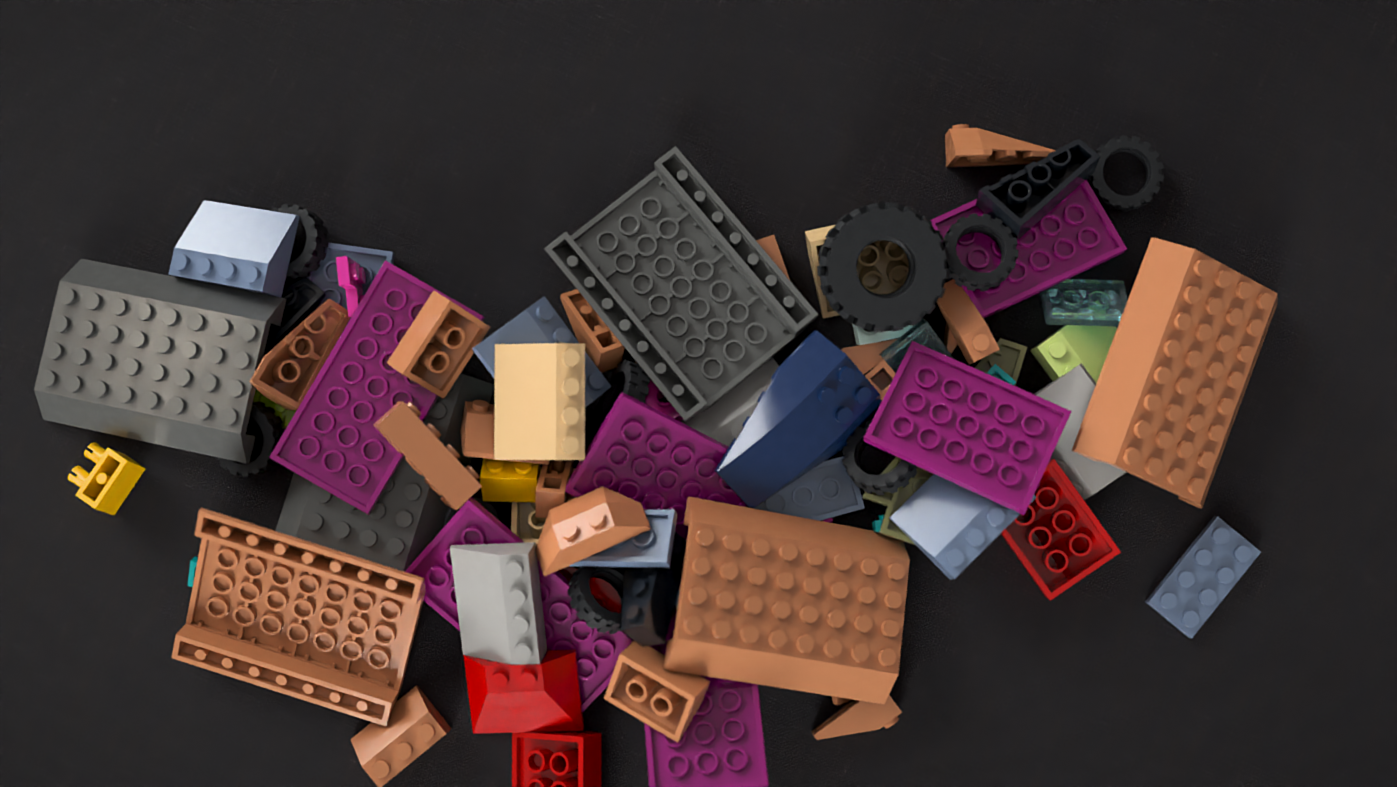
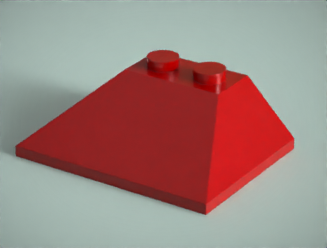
M548 650L540 664L510 665L464 655L473 734L584 730L576 650Z

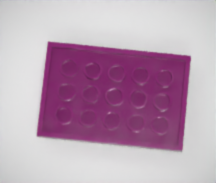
M1086 179L1017 240L1016 250H1019V254L1016 259V265L1005 281L995 288L990 287L987 291H980V289L970 291L967 290L966 286L962 285L961 287L984 319L1124 253L1127 248ZM977 199L930 221L933 228L939 231L944 238L951 225L955 224L961 217L968 218L970 214L976 213L978 216H982L985 213L976 206ZM979 232L968 233L957 242V256L961 263L969 270L983 273L995 270L999 266L1001 250L996 241L988 235Z
M912 341L863 441L1024 515L1072 411Z
M623 392L619 395L587 448L585 460H580L566 483L565 492L579 497L603 486L640 502L644 510H675L677 513L675 531L686 541L689 526H684L687 497L743 507L747 506L715 472L729 446Z

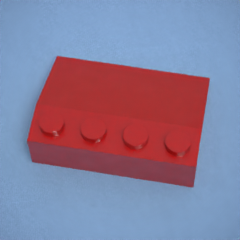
M1054 458L1048 462L1034 495L1037 498L1028 506L1024 515L1019 514L1001 532L1003 538L1049 600H1052L1121 553Z
M555 731L512 733V787H601V732Z

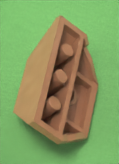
M602 486L549 510L536 546V554L544 576H547L651 530V526L640 502Z

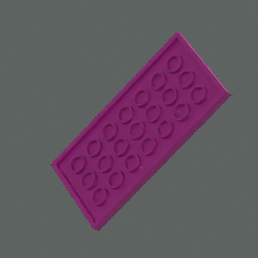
M385 260L269 458L362 512L371 514L404 457V454L397 452L373 424L399 401H403L405 404L411 402L420 411L421 415L418 418L424 423L439 397L388 365L387 361L433 291L451 300L479 320L483 321L485 317Z
M470 497L405 572L424 578L426 588L424 601L460 631L450 552L451 545L525 542L474 498ZM538 560L547 652L548 650H576L582 711L584 712L609 685L620 653L634 640L623 631H618L616 634H609V632L600 633L598 629L588 627L584 619L580 620L578 618L576 609L571 607V597H568L569 580L559 571L544 576Z
M675 607L665 643L650 646L665 656L668 640L674 639L677 617ZM701 676L710 681L702 704L678 742L645 723L649 787H769L758 684Z

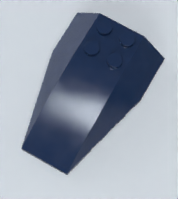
M814 330L775 370L766 392L763 391L757 400L759 403L751 417L748 416L746 418L740 435L737 439L734 438L715 469V472L749 508H755L841 451L844 446H847V438L855 433L854 430L859 425L862 427L866 425V421L872 420L881 404L879 392L852 360L817 330Z

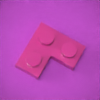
M348 256L336 257L339 286L346 290L348 317L351 318L364 297L362 284L366 283L365 271L363 267H360V264Z

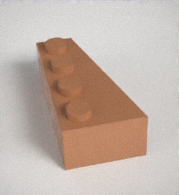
M403 401L397 402L373 425L397 452L404 454L407 463L418 474H422L425 477L424 482L439 496H443L440 498L443 503L454 510H458L482 487L477 481L480 478L479 475L469 465L464 467L457 460L460 455L450 444L445 447L438 438L441 434L430 423L425 425L418 418L421 413L411 402L407 404Z

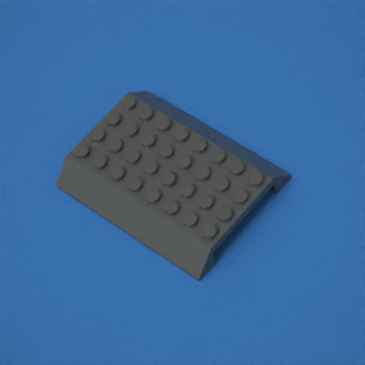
M675 146L654 162L655 170L574 234L570 236L567 232H564L546 246L544 250L686 422L709 409L795 340L818 316V313Z
M80 259L59 282L34 387L43 420L249 464L255 436L247 435L246 431L256 391L250 380L264 356L270 325L281 326L286 299Z
M460 373L444 399L438 397L424 424L430 423L441 434L438 438L445 447L450 444L460 455L457 460L466 467L467 465L471 466L473 457L463 456L460 428L465 401L484 400L490 404L494 392V384ZM404 456L371 514L362 512L294 472L275 531L405 572L445 527V514L448 506L440 499L443 496H439L424 482L425 477L422 474H418L407 463Z

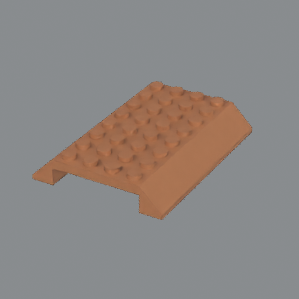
M1151 238L1071 451L1093 461L1108 463L1179 496L1178 499L1202 509L1277 307L1278 293L1196 249L1158 238Z
M687 497L684 526H689L674 639H670L667 642L664 670L885 704L899 673L910 563L904 542L875 533L872 530Z
M201 508L198 513L194 536L200 537L202 540L186 624L176 633L171 658L387 726L402 688L426 592L424 578Z

